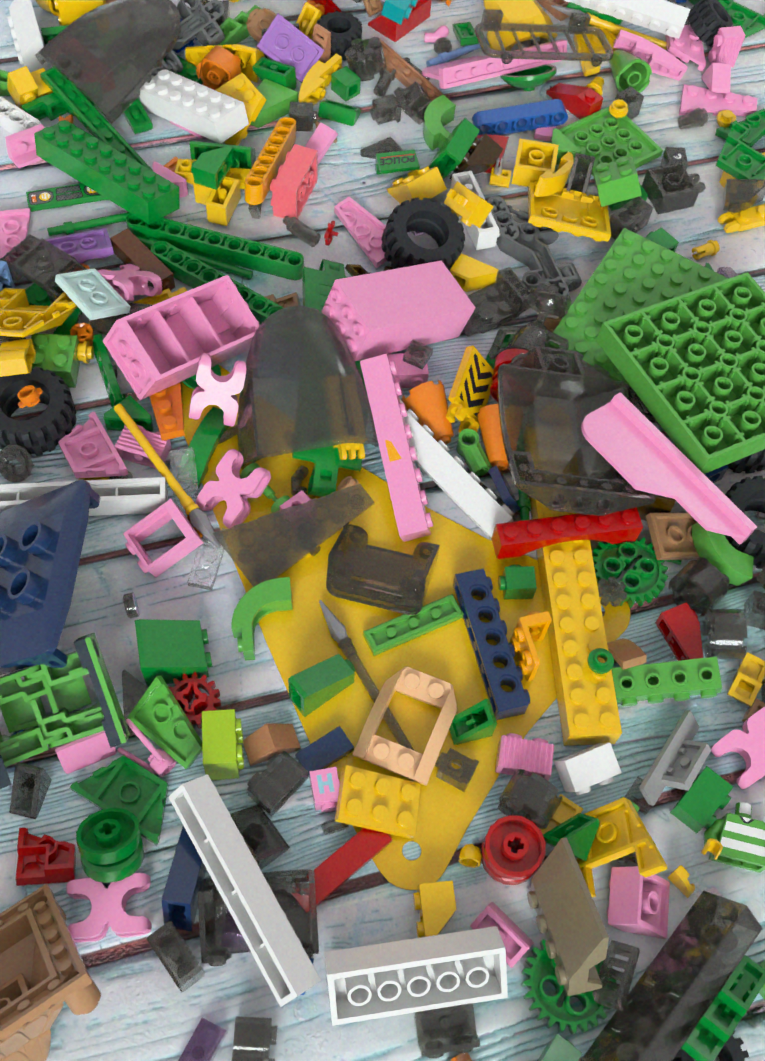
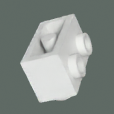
M610 742L595 744L554 761L564 791L575 792L576 795H582L591 791L590 786L597 783L599 786L609 784L614 781V776L622 773Z

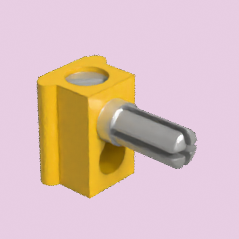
M498 158L495 168L492 167L489 185L509 188L512 171L502 169V158L500 167H498L500 159Z

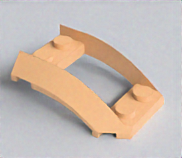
M404 667L385 681L364 725L353 756L427 786L449 728L458 710L453 685L410 667ZM395 691L442 709L423 754L376 735Z

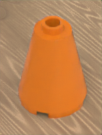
M438 380V384L428 381L409 390L410 395L407 398L403 395L401 401L405 404L407 411L411 409L419 418L417 422L421 426L427 425L434 433L432 437L437 442L441 440L446 445L449 444L454 433L452 423L446 418L448 403L443 383Z
M501 404L487 405L479 409L477 416L481 435L491 466H497L500 471H503L512 465L522 424L523 410L508 404V408H501Z

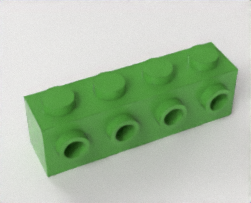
M717 657L644 664L624 670L621 667L612 668L617 703H622V706L637 705V701L648 700L649 704L664 702V698L684 701L689 700L690 696L701 695V698L716 697L717 693H721L722 690Z

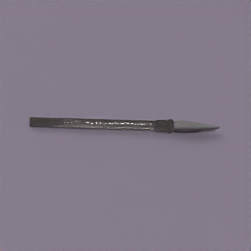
M319 600L331 637L338 643V647L353 664L356 673L375 703L380 692L357 655L352 640L347 635L345 626ZM387 707L383 719L399 745L414 750L390 708Z

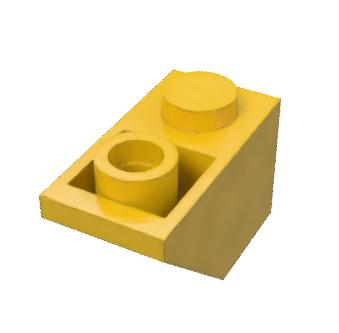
M462 253L450 269V273L465 292L494 287L499 269Z
M453 880L421 883L418 885L417 893H413L414 910H419L421 921L416 922L417 938L439 935L454 915L456 902Z

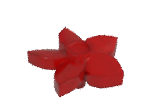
M335 221L328 223V228L324 235L325 245L327 246L332 242V236L338 237V232L333 230Z

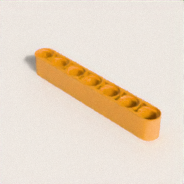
M290 117L279 119L245 179V201L248 204H261L267 196L271 181L276 179L280 165L284 164L287 152L291 151L296 141L295 119Z

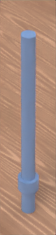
M487 38L479 40V44L466 45L448 53L442 52L437 57L427 60L426 65L430 67L447 63L451 59L489 45Z

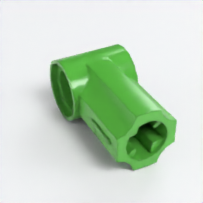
M469 428L462 430L457 441V453L464 458L470 472L475 473L477 477L485 475L492 466L479 443L478 433Z

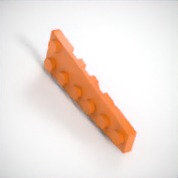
M181 382L149 396L162 441L185 436Z

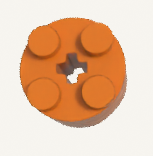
M215 46L198 64L196 70L197 77L203 81L202 85L216 90L241 74V60L237 55H233L228 50Z

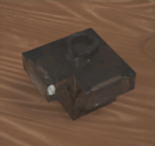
M414 82L408 88L398 87L393 93L402 110L420 125L424 121L427 106L432 102L427 91L417 82Z

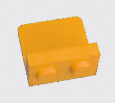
M533 611L524 617H520L516 628H514L512 638H510L514 652H517L519 658L518 665L522 676H525L527 682L533 680L540 666L533 642L544 639L552 621L549 611L542 613L540 611Z

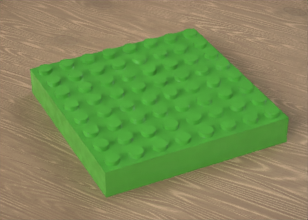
M748 272L602 323L596 340L675 446L703 474L765 449V292Z

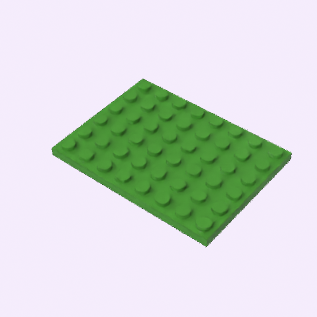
M624 228L547 340L545 347L635 393L596 341L602 323L729 278Z

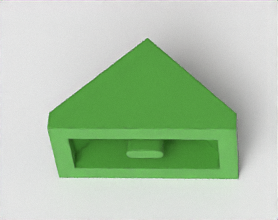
M554 128L550 143L559 145L556 165H559L561 158L567 152H570L574 158L572 167L578 166L582 150L557 128Z

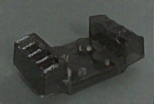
M30 234L17 246L13 247L10 252H7L4 257L0 258V261L7 262L13 280L18 281L22 277L27 278L47 291L50 303H53L64 292L55 282L57 274L88 270L63 250L43 238L38 239Z
M510 267L498 271L496 283L468 295V298L476 308L463 331L467 337L478 333L483 334L517 318L522 312L534 306V295Z

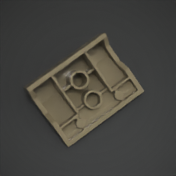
M567 837L561 838L531 879V891L527 892V898L530 908L535 909L538 915L536 916L538 930L541 934L544 933L547 939L545 941L547 954L550 959L554 958L556 963L555 973L559 985H564L567 995L571 996L602 988L595 965L606 959L609 936Z

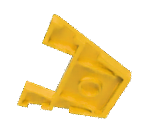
M599 26L574 32L573 40L585 77L600 72L601 66L595 59L611 55L613 51L617 50L613 45L619 33Z
M243 72L216 89L220 93L244 102L249 122L247 126L224 141L227 145L238 146L242 138H246L250 123L252 121L255 122L267 100Z
M623 797L585 813V815L599 819L600 822L587 860L584 861L577 858V863L592 898L596 897L592 869L628 854L636 853L639 874L645 878L668 869L666 862L630 800Z

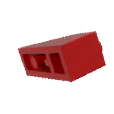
M558 83L546 90V94L549 97L560 99L565 109L578 119L585 118L601 110L603 97L590 87Z
M686 602L661 612L655 624L677 660L703 658L700 623L696 612L689 607L688 603Z

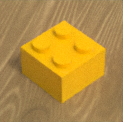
M520 138L511 184L529 187L530 182L538 181L539 177L547 170L554 173L559 145Z

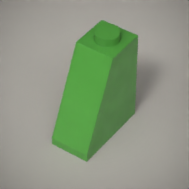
M264 79L257 89L267 100L255 122L252 121L250 125L260 128L293 112V108L294 111L295 109L297 110L298 92Z

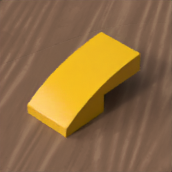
M749 652L745 653L727 695L751 707L762 686L761 683L765 676V661Z

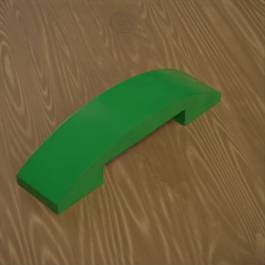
M213 407L200 423L181 464L177 477L178 482L200 488L208 471V463L223 433H227L230 427L225 426L223 423L224 411L222 409Z

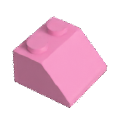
M638 866L612 867L609 880V906L607 908L608 924L624 932L667 939L670 882L656 874L645 878L639 874Z

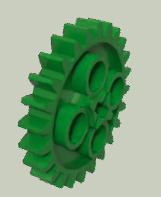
M645 537L640 541L636 540L619 544L599 542L596 549H593L592 556L598 590H604L601 595L602 597L609 594L611 596V603L618 599L619 606H622L624 601H627L629 607L632 608L636 601L641 607L644 601L651 603L653 597L657 598L660 591L665 587V582L668 578L665 573L668 567L663 566L665 560H657L655 551L652 550L653 543L646 545ZM637 557H641L635 563L633 569L630 568L618 583L614 582L621 576L623 571H626ZM607 567H610V568L614 569L615 571H610V570H608ZM626 583H630L634 587H629Z
M543 939L540 942L542 951L534 947L531 952L535 958L527 957L525 960L526 964L531 968H524L521 972L524 976L529 977L528 980L521 983L522 987L529 988V992L523 998L532 999L534 1002L529 1007V1011L538 1009L540 1013L537 1016V1020L540 1021L546 1017L548 1019V1029L555 1023L558 1024V1033L560 1034L565 1030L566 1026H568L571 1035L576 1033L577 1026H579L582 1033L588 1031L587 1022L593 1028L597 1027L599 1024L596 1017L601 1020L607 1018L603 1008L608 1010L613 1008V1004L607 998L616 996V992L610 990L609 987L617 982L615 979L608 978V974L614 969L613 967H604L603 965L608 957L606 956V959L595 965L602 988L568 996L566 993L562 1006L558 1007L557 1001L565 987L564 985H559L555 973L556 963L554 958H549L545 940ZM544 982H550L556 988L555 996H548L544 992ZM570 997H576L581 1001V1012L574 1011L569 1003Z

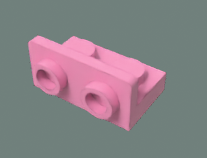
M42 124L5 137L8 157L18 168L43 160L36 154L34 133L45 128Z

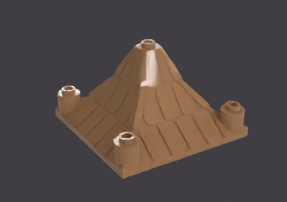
M48 884L43 885L0 913V1061H46L51 1044L50 1028L63 1008V1002H66L74 1015H82L92 1012L97 1007L101 998V992L87 972L65 922L66 914L57 902Z

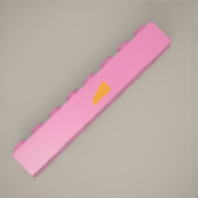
M387 354L360 361L399 536L405 542L431 535L430 527H433V520L430 512L426 513L425 510L428 499L425 490L421 491L419 482H423L420 468H416L414 460H418L415 446H410L409 439L413 438L410 425H406L404 417L408 415L405 404L400 403L399 396L403 394L399 381L395 382L394 375L398 374L395 361H390Z

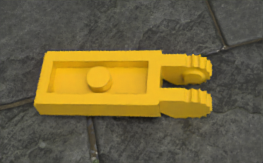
M765 204L734 212H726L719 216L718 222L721 225L726 224L724 227L726 233L741 232L764 226Z

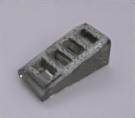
M611 940L606 959H604L598 974L602 988L592 990L596 1003L623 1011L639 957V948ZM615 954L629 958L628 962L614 958ZM612 966L624 969V972L612 969ZM612 978L620 981V984L608 981V979Z

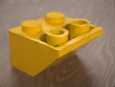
M429 166L408 172L407 177H400L392 182L393 185L387 188L388 193L400 204L406 200L411 202L412 198H419L420 200H423V198L431 199L447 190L438 167L429 168Z

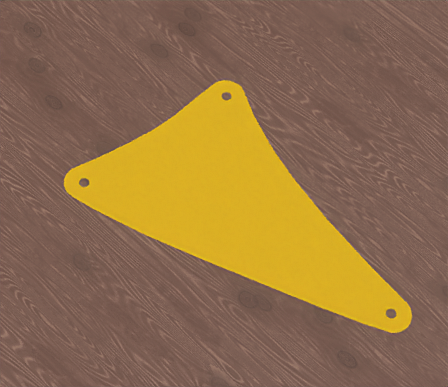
M219 365L221 376L230 374V372ZM181 381L184 437L189 447L197 428L206 414L213 407L222 408L217 405H208L203 409L198 420L190 419L189 409L194 389L186 386ZM244 384L242 391L235 394L239 405L235 424L233 427H229L227 433H223L208 463V471L202 484L204 487L209 481H219L216 474L217 465L229 450L236 449L242 454L244 459L239 471L240 474L249 464L258 463L261 468H265L270 472L271 479L268 485L275 492V496L278 499L285 495L292 498L302 490L317 505V519L296 534L290 528H285L279 518H276L271 513V507L275 502L272 499H268L263 493L258 498H247L251 506L250 513L236 530L228 529L223 523V517L227 510L225 500L220 501L213 508L246 593L264 581L290 577L293 610L269 613L258 622L288 694V678L337 654H340L344 660L348 659L355 668L354 683L306 717L294 705L310 744L340 726L355 750L367 718L385 681L404 667H410L452 684L458 709L456 715L484 699H488L463 618L375 656L363 636V631L453 594L458 603L453 587L455 574L484 568L486 577L489 576L491 578L493 586L491 592L493 598H497L499 602V616L506 623V638L508 643H510V638H512L514 628H516L520 617H524L533 611L545 612L538 560L527 555L497 559L491 540L426 506V513L430 512L433 520V527H430L431 535L403 542L399 536L388 483L361 467L360 471L338 468L337 485L333 498L328 499L308 495V483L314 463L292 458L295 421ZM348 476L357 479L359 482L358 492L350 498L346 496L341 497L340 492L337 490L338 484ZM326 515L330 516L332 522L326 525L312 547L311 556H303L302 549L308 546L323 523V517ZM514 564L534 566L537 589L533 599L503 598V590H499L498 578L502 576L505 567ZM599 589L600 604L605 609L603 622L608 643L615 641L627 629L630 622V607L627 601H624L623 605L619 606L618 599L611 603V596L608 594L602 597L601 595L604 590ZM472 596L476 600H483L480 596ZM319 600L345 626L348 639L344 643L338 644L331 637ZM485 617L479 618L482 622H490ZM548 630L543 640L533 642L540 661V666L533 680L527 682L525 676H522L521 683L523 689H527L530 696V704L525 714L496 720L497 725L492 736L459 745H454L450 730L448 731L427 786L421 784L415 837L409 839L388 834L392 838V842L372 859L382 875L391 884L406 890H417L418 885L421 883L436 882L440 879L468 826L500 773L495 772L501 736L514 733L522 736V739H524L528 731L557 698ZM486 640L490 645H497L494 640ZM515 652L513 659L515 665L518 666L519 658L517 652ZM500 662L493 663L497 668H505ZM508 685L501 686L506 692L512 691ZM395 691L376 735L423 754L442 709ZM354 751L327 767L337 768L339 784L342 768L345 765L413 781L353 756ZM353 826L356 833L363 829L362 827ZM414 841L419 844L421 855L418 859L408 860L403 856L402 848L405 843Z

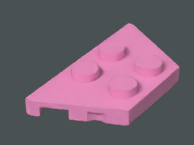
M684 25L679 39L665 34L667 52L680 58L687 64L691 60L699 65L698 70H704L706 61L703 42L690 25Z
M95 411L88 415L89 420L83 426L78 424L72 429L70 434L65 435L58 442L76 478L128 475L124 462Z

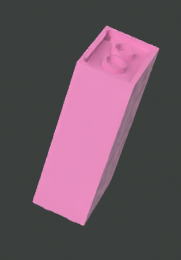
M441 260L336 279L321 312L353 360L358 361L458 338L476 307Z
M226 275L116 320L104 338L103 343L139 400H142L196 375L202 353L211 355V367L246 352L264 331L250 311L247 302L243 300L238 292L236 285Z

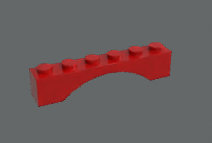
M637 506L500 523L495 525L491 539L496 558L505 559L520 557L542 547L568 541L598 540L611 544L634 542L643 529V524Z

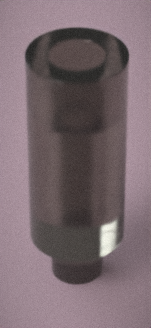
M286 216L283 219L286 229L311 247L316 246L320 241L321 235L296 217L290 218Z

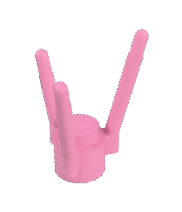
M126 719V724L152 753L148 758L150 764H147L121 747L117 751L154 775L158 774L160 777L168 774L177 762L164 750L156 749L130 719Z

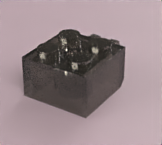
M676 162L648 168L642 187L648 194V198L657 214L694 207L698 194L705 189L704 182H699V174H688L682 163Z

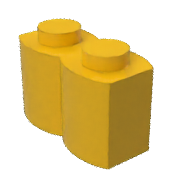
M31 338L1 343L0 377L31 373L32 363L36 359V352Z

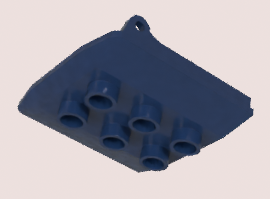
M83 479L0 512V675L34 665L44 664L53 668H63L67 665L68 656L57 649L71 605L89 518V509L99 507L101 499L91 488L90 483Z

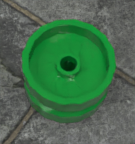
M121 808L99 810L82 821L76 831V842L80 852L82 868L89 878L105 883L121 881L134 874L141 867L145 858L139 820L132 812Z

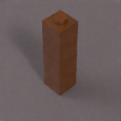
M128 228L110 238L114 254L124 264H133L138 266L140 271H150L161 278L162 291L168 288L171 291L175 288L173 273ZM148 281V286H151V287L154 288V286H153V284L151 283V281Z

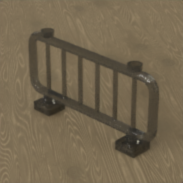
M484 9L481 23L475 27V34L482 52L488 57L501 59L503 64H509L513 59L590 61L592 66L598 67L602 62L609 61L614 56L613 49L605 33L597 27L588 26L591 18L589 13H571L568 25L501 23L503 18L502 10ZM483 31H494L501 50L489 48ZM499 31H512L520 51H506ZM516 32H529L538 52L524 51ZM534 32L547 33L555 52H542ZM551 33H564L573 53L559 52ZM569 34H582L590 53H577ZM586 34L597 36L606 54L595 53Z

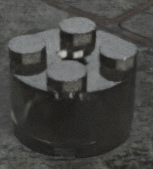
M378 37L365 40L360 38L354 39L351 42V46L345 52L349 69L355 72L361 78V81L372 80L375 74L379 73L381 75L387 69L384 51Z
M699 557L697 560L688 562L670 580L668 586L669 590L672 588L673 595L671 597L677 606L687 602L691 609L701 614L700 616H706L726 596L730 581L725 574H722L715 566L710 564L706 558Z
M709 609L705 611V621L701 623L702 636H707V643L704 644L705 658H745L747 646H742L744 638H747V623L744 612H741L742 609Z
M517 769L499 797L500 804L498 809L507 816H523L533 821L539 829H546L563 798L562 796L557 797L558 789L543 777L532 773L531 777L524 775L525 770Z

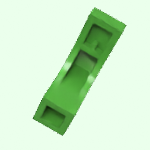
M444 95L434 99L427 106L424 114L423 138L432 151L436 148L440 149L451 134L443 126L454 120L456 105Z
M698 522L692 525V538L695 549L703 563L713 574L736 586L753 578V556L735 549L728 542L724 534L707 531Z
M290 577L264 581L251 588L238 602L233 613L231 629L234 638H237L238 651L243 652L245 661L255 660L254 632L258 622L269 613L293 610Z

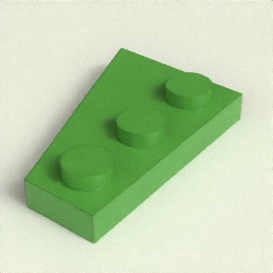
M156 676L127 719H130L135 726L185 769L190 768L202 752V741L162 676Z

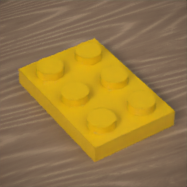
M345 765L341 773L335 821L412 839L416 833L421 783Z

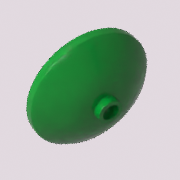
M545 64L504 74L500 78L513 87L523 88V91H533L535 87L543 85L553 78L557 73V67Z

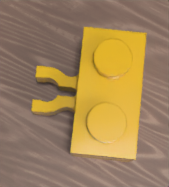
M458 181L453 188H450L444 204L451 208V212L455 213L458 218L462 216L460 221L469 227L474 224L480 228L494 207Z

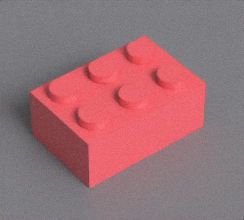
M294 144L292 150L287 152L284 164L280 165L276 179L271 181L270 185L273 216L294 222L298 220L318 181V150Z

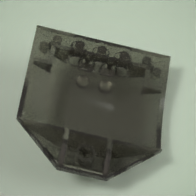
M538 345L530 347L527 353H521L512 358L509 364L499 366L498 405L501 433L512 479L517 489L544 504L550 510L585 515L604 516L609 513L655 502L654 494L635 490L585 439L581 430L584 418L589 413L611 402L614 395L621 392L629 400V384L624 381L613 380L609 377L610 372L597 364L592 366L582 360L584 356L577 351Z

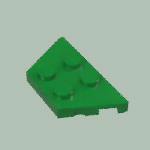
M123 755L112 761L109 766L101 767L92 772V776L79 783L76 781L70 786L73 792L101 810L121 808L132 812L139 820L141 836L155 845L159 843L169 788L168 783Z

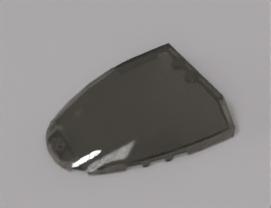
M171 0L113 1L79 17L45 45L35 56L39 63L43 65L45 62H48L82 91L103 113L108 122L112 124L140 95V88L145 82H151V75L157 67L161 68V60L166 53L170 54L181 32L180 20L182 18L178 8Z
M306 306L283 308L267 317L256 330L246 359L244 386L239 396L238 451L244 459L241 469L243 470L249 464L265 457L344 443L379 446L374 419L362 378L335 324L317 309Z

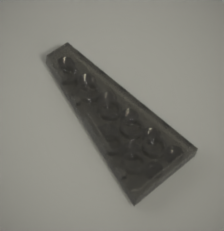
M359 483L333 492L330 495L318 499L315 498L306 503L294 505L259 517L256 520L215 532L213 535L254 587L264 581L278 578L369 509L375 502Z

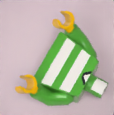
M738 802L735 806V814L727 813L721 819H716L712 826L704 832V847L701 854L705 855L709 851V860L760 873L765 870V822L751 818L752 805Z

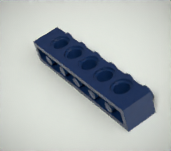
M484 568L455 574L453 582L454 591L459 607L464 614L465 626L495 719L500 720L525 714L530 704V696L528 690L523 689L521 683L522 672L519 665H515L513 659L515 657L514 647L511 642L508 643L506 638L507 627L505 621L501 620L499 616V602L497 598H493L491 592L493 590L491 578L489 576L486 577ZM472 596H480L483 600H476ZM485 617L490 622H482L479 618ZM486 640H494L497 645H490ZM500 662L505 668H497L493 663ZM508 685L512 691L506 692L501 686Z

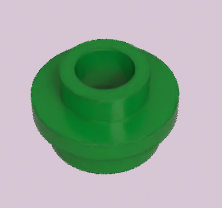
M597 648L590 652L587 662L593 672L605 674L612 669L614 658L608 650ZM597 657L603 658L605 663L599 662Z

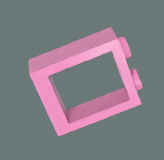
M172 499L123 533L128 541L125 543L127 549L132 555L137 554L140 559L137 562L139 567L145 574L150 572L155 577L161 575L204 543ZM173 519L186 538L153 562L140 542Z

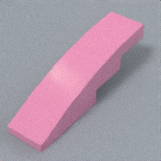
M620 30L614 41V48L630 52V54L643 59L650 65L653 73L680 81L687 71V66L675 56L640 36Z

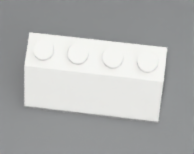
M14 0L9 6L11 16H7L19 63L20 65L24 64V66H27L29 72L43 67L47 69L49 67L31 0Z

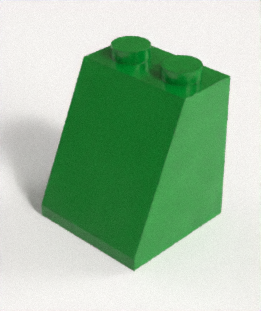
M135 620L140 668L147 688H149L156 676L160 675L166 684L174 683L173 679L175 678L182 681L183 674H186L188 678H192L194 672L197 673L198 679L203 675L209 677L208 668L213 667L210 652H205L204 644H209L207 629L201 628L200 620Z

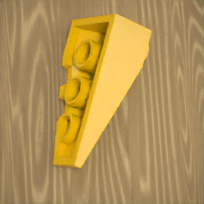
M240 44L185 48L186 61L197 67L211 49L215 46H220L240 58L241 73L243 72L250 81L257 83L259 80L252 66L264 57V53L256 48Z

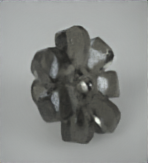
M609 577L608 581L602 578L598 582L599 597H602L600 601L602 605L607 606L611 602L612 606L616 607L620 605V601H625L627 593L623 591L626 587L623 581L618 583L615 577Z

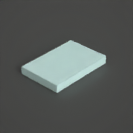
M95 268L57 274L55 277V282L90 320L130 313L131 306Z

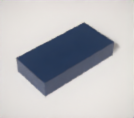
M495 466L488 470L505 505L513 513L521 510L506 478L499 468Z
M339 726L296 753L295 757L310 779V771L326 769L354 751V746Z

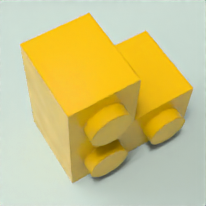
M27 66L8 73L7 90L18 108L22 109L21 105L54 93L41 79L40 73L45 71L44 67L29 72Z
M225 176L217 190L194 183L195 202L206 205L208 222L228 226L241 198L239 179Z

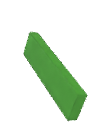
M453 594L363 631V636L375 656L463 618L464 614Z

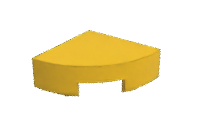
M680 865L667 878L689 898L695 891V884H690L687 879L690 874Z

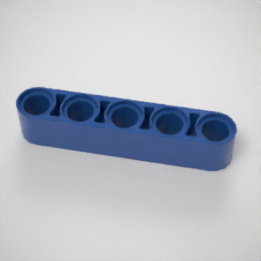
M560 99L479 111L473 115L472 123L480 130L478 135H505L536 130V128L560 126L567 121L568 114L563 102Z

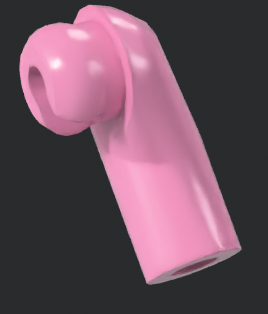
M442 25L434 33H425L424 42H443L449 34L448 27Z

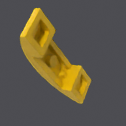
M567 152L561 158L557 172L552 173L547 170L539 177L534 196H548L560 191L565 186L574 162L572 153Z

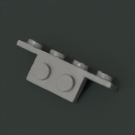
M689 710L684 711L659 755L654 760L646 777L641 782L639 789L649 805H655L665 786L689 791L711 752L708 743L692 741L699 730V725Z

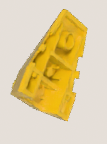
M483 0L484 7L486 8L487 40L494 55L509 52L514 44L539 37L541 42L558 36L550 17L536 0Z
M4 288L0 292V336L26 337L60 326L74 312L77 305L65 292L50 306L29 305L25 289Z

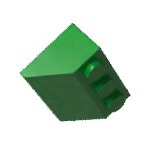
M190 141L189 143L192 160H197L201 153L231 146L233 147L234 164L231 168L251 169L256 161L255 148L197 141Z

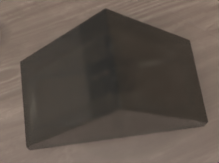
M576 153L567 191L571 189L584 193L587 192L595 157Z
M20 762L15 764L9 813L32 819L38 817L52 781L44 768Z

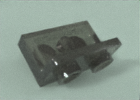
M473 1003L414 1012L417 1045L422 1057L439 1058L444 1053L453 1051L467 1053L472 1051L473 1048L480 1047V1039L476 1032Z

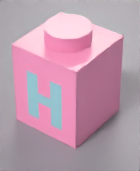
M331 767L310 771V784L315 811H335L340 787L337 768Z

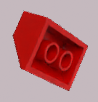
M418 0L415 8L411 7L413 9L409 18H405L401 25L379 14L368 22V26L390 40L397 42L430 17L432 0Z

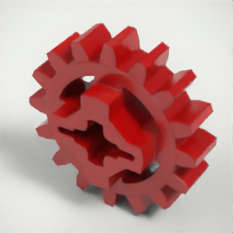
M196 672L193 673L192 678H188L186 674H183L182 681L176 678L173 679L174 688L168 687L180 707L184 710L192 726L196 724L199 729H202L201 712L217 710L215 707L221 706V701L218 699L220 691L215 689L214 681L207 683V675H203L201 679H198ZM199 688L204 689L207 693H202ZM195 694L196 699L193 701V704H191L190 708L188 703H191L193 695Z

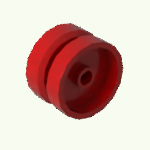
M509 815L498 819L490 826L481 845V861L485 871L492 879L504 885H518L528 881L541 866L546 854V841L541 830L533 821L523 816Z

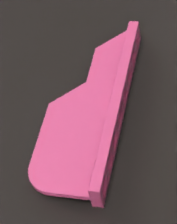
M561 39L492 56H473L422 69V75L439 80L440 88L447 89L567 60V40Z
M621 392L614 395L611 402L589 413L584 418L581 430L585 439L635 490L675 499L705 530L731 536L739 545L746 541L757 528Z

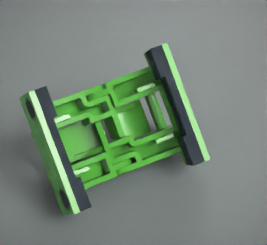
M95 633L79 637L74 641L76 651L66 654L68 656L67 665L63 668H53L41 664L23 668L0 677V709L9 733L30 728L12 736L2 735L0 731V789L11 785L6 770L7 766L47 751L49 748L102 731L106 733L110 748L127 742L130 733ZM89 674L98 701L92 707L69 714L68 712L92 704L83 679L84 675ZM45 694L48 699L51 711L53 712L48 715L45 712L42 700L40 698V696H43Z

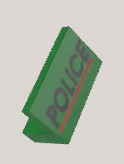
M415 150L376 154V174L420 169Z

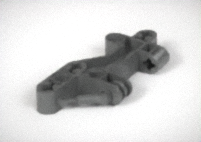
M180 0L177 4V10L184 20L177 25L154 22L141 23L110 46L106 54V60L113 67L123 64L127 69L132 67L139 72L156 76L159 71L165 69L177 74V72L183 70V66L172 49H180L194 38H197L202 46H214L224 41V33L217 24V21L224 13V5L219 0H211L204 6L200 0ZM128 42L133 43L135 47H131ZM155 48L159 49L162 54L157 53ZM139 52H144L155 67L141 63L137 65L132 64L129 59Z
M499 196L490 197L487 202L494 206L491 213L500 233L496 241L498 248L530 269V271L523 275L520 295L525 299L543 297L549 309L562 310L565 307L568 293L579 288L582 280L573 263L556 264L547 245L554 243L558 239V232L544 226H533L531 223H528L527 212L512 209V206L506 205L504 199ZM511 213L526 222L516 223Z

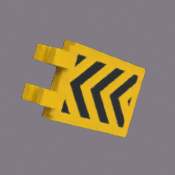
M474 345L466 347L448 397L451 404L448 407L446 418L450 423L455 422V417L461 421L459 433L468 428L476 432L478 431L479 422L477 416L479 409L487 405L490 396L494 370Z

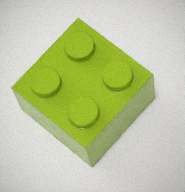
M235 709L202 711V750L205 774H208L211 780L240 778L239 769H244V753L242 744H240L243 743L241 718H236Z

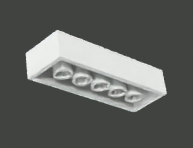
M166 69L159 71L156 76L145 80L142 85L137 87L142 106L145 110L219 144L249 124L244 102Z
M497 926L324 952L332 1025L508 998L506 950Z

